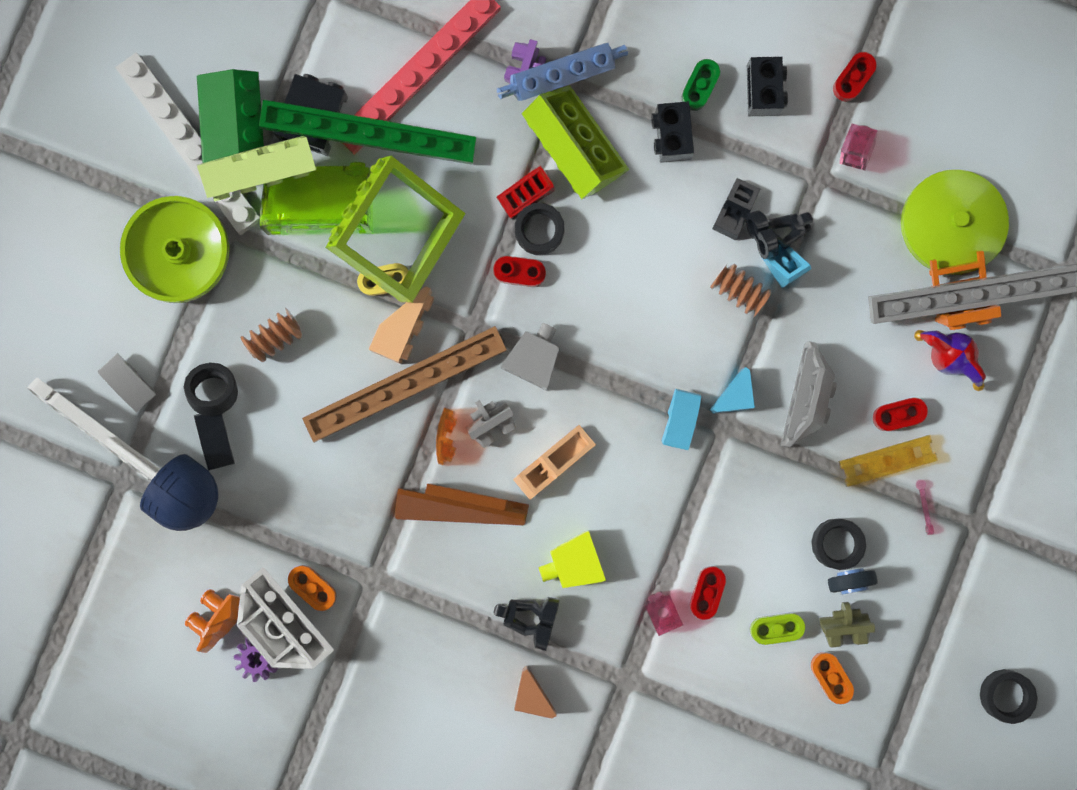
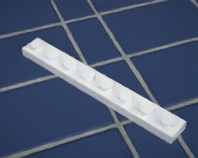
M137 52L115 68L203 185L197 165L202 163L201 137ZM240 190L230 192L229 198L215 201V203L238 234L242 235L262 219L245 196L241 194Z

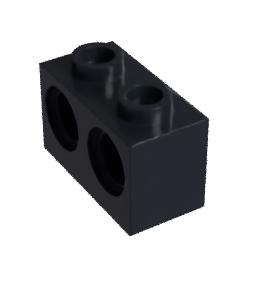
M783 56L751 57L747 63L748 116H779L784 107H787L788 93L783 89V82L787 80V66L783 65ZM767 69L771 71L773 78L764 77L761 70ZM762 96H771L774 104L765 103Z
M689 101L657 104L655 113H651L652 129H657L658 139H654L655 155H659L660 163L691 160L694 155ZM673 115L677 119V123H666L664 116ZM674 140L679 144L680 148L678 150H670L666 142Z

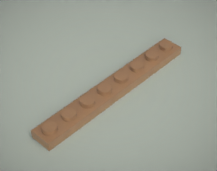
M496 326L303 417V422L312 441L315 443L506 352L507 349Z

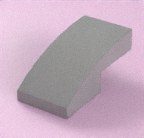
M118 353L98 370L100 376L136 413L156 395V391Z

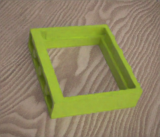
M391 155L379 158L376 164L371 166V175L367 181H363L357 188L356 199L344 209L342 213L344 218L339 226H335L331 230V236L325 248L401 303L414 301L466 213ZM390 172L443 212L442 217L401 284L346 245Z

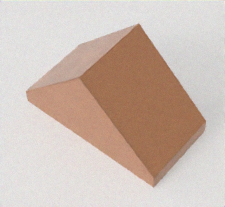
M525 666L522 669L514 710L552 719L557 716L555 708L529 667Z

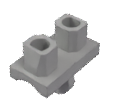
M480 400L475 402L478 410L470 414L474 422L465 427L471 439H475L483 448L493 443L494 438L489 430L498 425L503 434H508L516 429L512 418L514 414L506 402L496 407L493 401L483 406Z

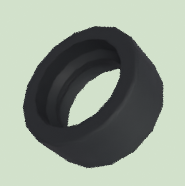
M533 203L524 207L518 214L515 221V237L519 246L526 252L533 255H546L555 251L561 244L564 236V220L560 212L553 206L545 203ZM535 214L548 216L555 225L553 238L545 244H534L524 234L526 221Z
M209 362L200 364L192 369L185 378L183 387L186 399L192 409L201 415L216 416L223 414L231 409L237 400L238 388L234 375L229 368L220 363ZM219 378L226 382L227 390L218 399L203 401L197 398L195 389L204 380Z
M840 518L828 519L821 523L814 531L811 541L812 551L816 559L824 566L836 570H846L856 566L864 557L866 550V539L861 528L852 521ZM832 529H845L854 539L853 552L843 560L832 559L824 551V537Z
M1006 669L994 671L985 678L981 685L980 700L983 708L989 715L1001 722L1009 724L1024 722L1031 717L1036 709L1038 699L1036 688L1030 679L1018 672ZM1007 680L1019 684L1023 691V699L1019 708L1009 713L999 710L993 700L994 691L997 686Z

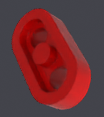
M859 52L855 54L834 82L833 93L839 100L848 102L855 99L875 72L876 60L870 53ZM857 65H862L865 71H859ZM842 86H848L850 92H844Z
M503 256L497 259L493 267L496 279L504 284L537 287L544 282L546 277L544 265L534 259ZM504 265H509L512 268L509 273H503L501 269ZM535 268L538 274L535 277L529 276V269Z
M909 398L879 406L874 411L873 423L881 431H892L916 425L926 419L928 408L925 402L919 398ZM909 407L915 409L913 417L908 414ZM884 413L888 414L890 417L888 423H885L882 420V415Z
M708 566L703 568L698 575L690 600V610L699 619H710L718 610L726 584V576L721 569ZM709 575L716 577L714 584L710 585L707 583ZM702 600L708 603L705 610H700L698 607L699 602Z

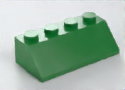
M230 69L197 75L202 163L263 147V129H259L261 116L259 72Z

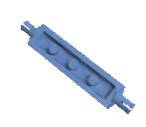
M603 43L512 74L510 77L511 84L497 88V93H501L498 94V97L503 99L514 95L518 101H523L615 69V59L627 56L628 51H623L627 47L622 45L611 49L609 43Z

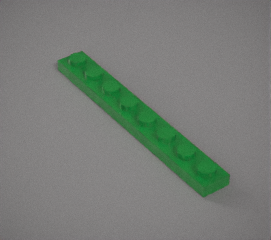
M263 100L259 129L470 165L473 163L476 144L475 136Z

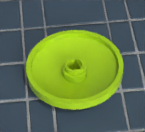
M945 170L927 177L909 194L901 214V230L904 242L910 253L919 263L930 270V260H937L938 268L977 261L976 251L981 250L984 251L986 266L999 254L1005 244L1009 230V216L1003 197L988 180L966 170ZM978 268L970 269V270H965V271H960V272H955V273H949V274H945V275H963V274H968V273H971V272H974V271L978 270Z
M167 196L148 202L132 215L122 233L120 258L125 274L139 291L161 302L185 303L207 294L222 278L229 260V240L220 219L208 207L191 198Z

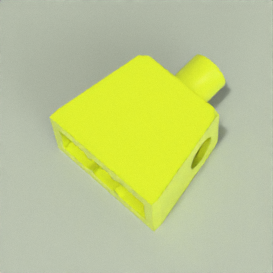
M585 531L550 550L553 562L538 567L543 582L559 577L562 588L606 581L589 531Z

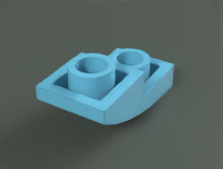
M675 389L668 410V422L661 440L663 445L689 450L700 408V394Z

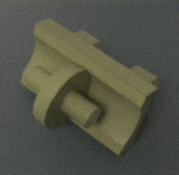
M842 602L841 610L832 611V617L819 618L820 627L831 648L843 645V635H851L854 644H868L870 633L875 632V624L871 623L868 613L861 614L860 608L851 609L849 602Z

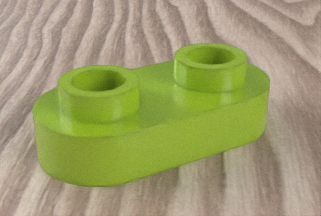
M794 613L758 617L750 626L751 637L762 645L796 641L805 632L803 619ZM792 621L794 624V628L791 631H787L785 628L786 623ZM762 625H766L768 629L764 635L759 633V628Z

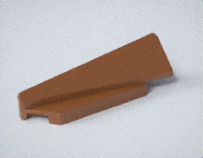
M427 484L425 493L398 489L395 518L401 520L523 526L526 522L529 504Z

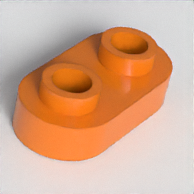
M300 565L290 571L288 575L290 588L313 609L325 611L334 605L337 597L335 589L311 567ZM300 574L307 576L308 580L305 584L299 581ZM323 591L327 594L328 598L326 601L319 599L320 592Z
M828 652L816 654L811 660V670L828 699L836 704L848 703L854 695V687L838 659ZM822 661L828 662V668L826 670L820 669V664ZM840 684L842 691L838 694L834 693V687Z

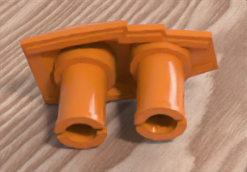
M212 589L207 590L202 595L201 604H204L213 611L214 615L208 622L198 612H193L185 621V626L200 636V643L196 649L198 652L207 653L237 623L240 596L228 594L224 600Z

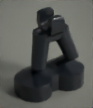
M757 210L747 213L746 216L748 233L752 239H755L759 254L765 260L778 255L779 245L786 249L803 237L805 233L811 230L810 224L813 223V217L809 212L799 216L794 213L767 219L761 211ZM784 227H791L792 229L784 238H781L772 230Z
M548 597L543 602L542 607H540L535 600L511 599L508 606L497 604L493 613L495 616L505 618L504 626L523 636L534 635V647L546 651L560 600ZM532 610L539 617L540 622L536 626H527L515 618L516 612Z

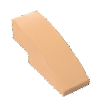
M578 425L513 480L531 500L596 444L583 428Z

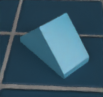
M779 245L776 257L763 259L781 288L789 285L812 269L811 265L790 246L784 249Z
M747 367L740 370L709 411L714 414L755 408L751 374Z

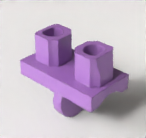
M530 39L528 44L515 42L511 55L512 59L523 62L521 69L508 65L504 75L505 82L511 84L510 77L512 74L546 62L545 57L539 56L536 63L540 51L537 48L538 41Z

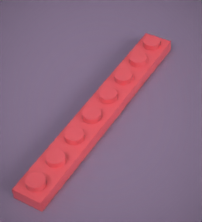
M470 0L354 115L389 121L501 10V6L495 0ZM342 143L353 155L363 147Z

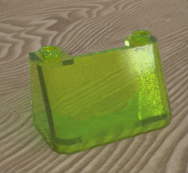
M351 162L350 166H315L316 170L310 171L308 176L294 179L293 176L283 178L282 183L267 186V183H264L260 209V228L267 235H281L282 228L288 233L292 232V230L333 229L335 226H339L344 218L342 217L344 209L348 204L353 203L357 197V188L363 181H367L371 175L370 168L366 167L364 162ZM373 202L355 229L359 230V234H373Z

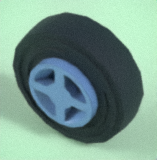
M864 568L837 573L836 577L828 579L830 592H841L842 595L868 590V586L878 584L875 570L864 571Z

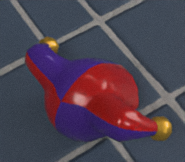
M917 330L915 332L914 338L917 341L924 340L933 347L931 359L938 371L946 375L964 374L973 382L974 390H983L986 375L978 362L979 349L972 337L958 332L945 335L937 330L927 332Z

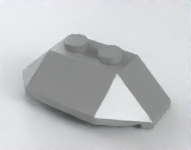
M809 341L804 344L780 447L793 446L821 429L823 424H827L831 409L827 407L829 398H833L835 395L837 383L833 382L835 374L815 342Z

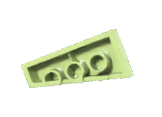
M305 136L197 165L207 198L213 197L214 201L229 198V193L240 190L241 194L257 190L256 185L267 183V186L282 183L283 178L293 176L294 179L308 176L310 171L316 170L309 143Z

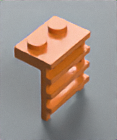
M976 251L977 261L944 268L937 267V260H930L931 270H929V274L932 276L933 286L987 278L984 251ZM975 268L979 269V277L943 284L939 283V275ZM998 305L941 313L936 314L935 321L949 327L950 330L966 328L967 323L973 322L976 325L992 323L993 318L1001 317V308Z

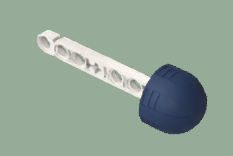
M35 378L27 387L36 397L150 481L141 498L140 509L158 524L170 530L187 531L201 526L212 516L218 502L217 483L213 475L187 454L178 455L160 469L39 378Z

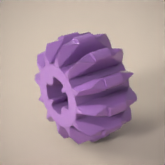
M247 638L245 639L246 645L240 643L237 646L241 653L235 654L234 659L241 661V663L235 669L237 671L242 668L245 669L242 675L244 679L252 674L253 682H257L260 676L262 679L267 680L270 678L269 672H277L278 668H272L262 655L260 656L261 662L257 664L254 662L256 658L254 655L259 653V651Z

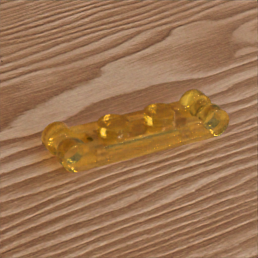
M931 435L838 461L840 469H844L846 478L844 482L846 487L938 461L937 455L933 453L930 445L932 443ZM920 446L922 456L916 458L913 448ZM860 464L862 474L856 475L854 465Z

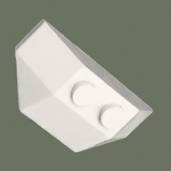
M264 567L241 585L237 627L272 668L313 669L334 651L331 645Z

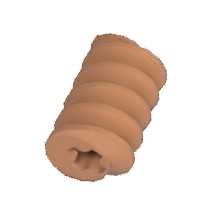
M736 264L728 268L725 266L710 288L713 289L720 285L719 295L728 291L729 296L727 300L729 302L738 298L736 307L739 308L746 304L744 313L748 314L754 310L755 317L769 299L772 291L767 289L761 293L763 287L761 282L752 286L753 276L744 280L746 272L742 270L735 274Z
M285 308L286 317L279 312L276 313L277 323L270 318L267 319L269 328L259 324L260 334L250 330V340L244 336L240 337L244 346L255 359L257 358L259 361L265 362L267 360L265 353L273 357L275 355L274 347L280 351L284 349L283 341L289 345L293 344L292 335L298 339L302 338L300 326L287 308Z

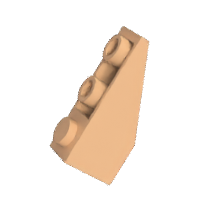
M425 286L418 292L413 302H406L379 325L369 350L399 364L402 363L403 359L408 360L413 346L410 345L414 335H419L424 321H421L424 310L428 312L434 301V297L431 296L432 290Z

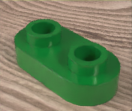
M711 59L699 61L683 90L682 102L689 101L690 110L692 111L700 110L706 105L719 79L720 68L715 61ZM708 72L710 78H703L701 73ZM695 94L699 97V100L694 102L690 99V96Z

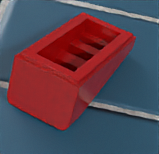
M539 166L496 198L509 218L512 219L524 207L537 203L553 193L555 187L543 168ZM536 178H538L544 186L542 190L539 189L536 182L534 181ZM527 184L531 186L535 195H530L525 187ZM519 189L526 198L524 203L516 193ZM510 195L518 205L515 209L507 199Z

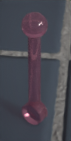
M920 479L916 482L915 486L920 492L926 523L925 530L927 535H933L934 528L931 524L925 494L926 482Z

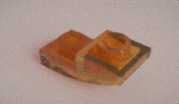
M445 407L439 421L436 437L438 464L445 466L446 461L452 462L457 450L453 446L455 441L446 438L447 432L452 434L458 419L454 418V411Z

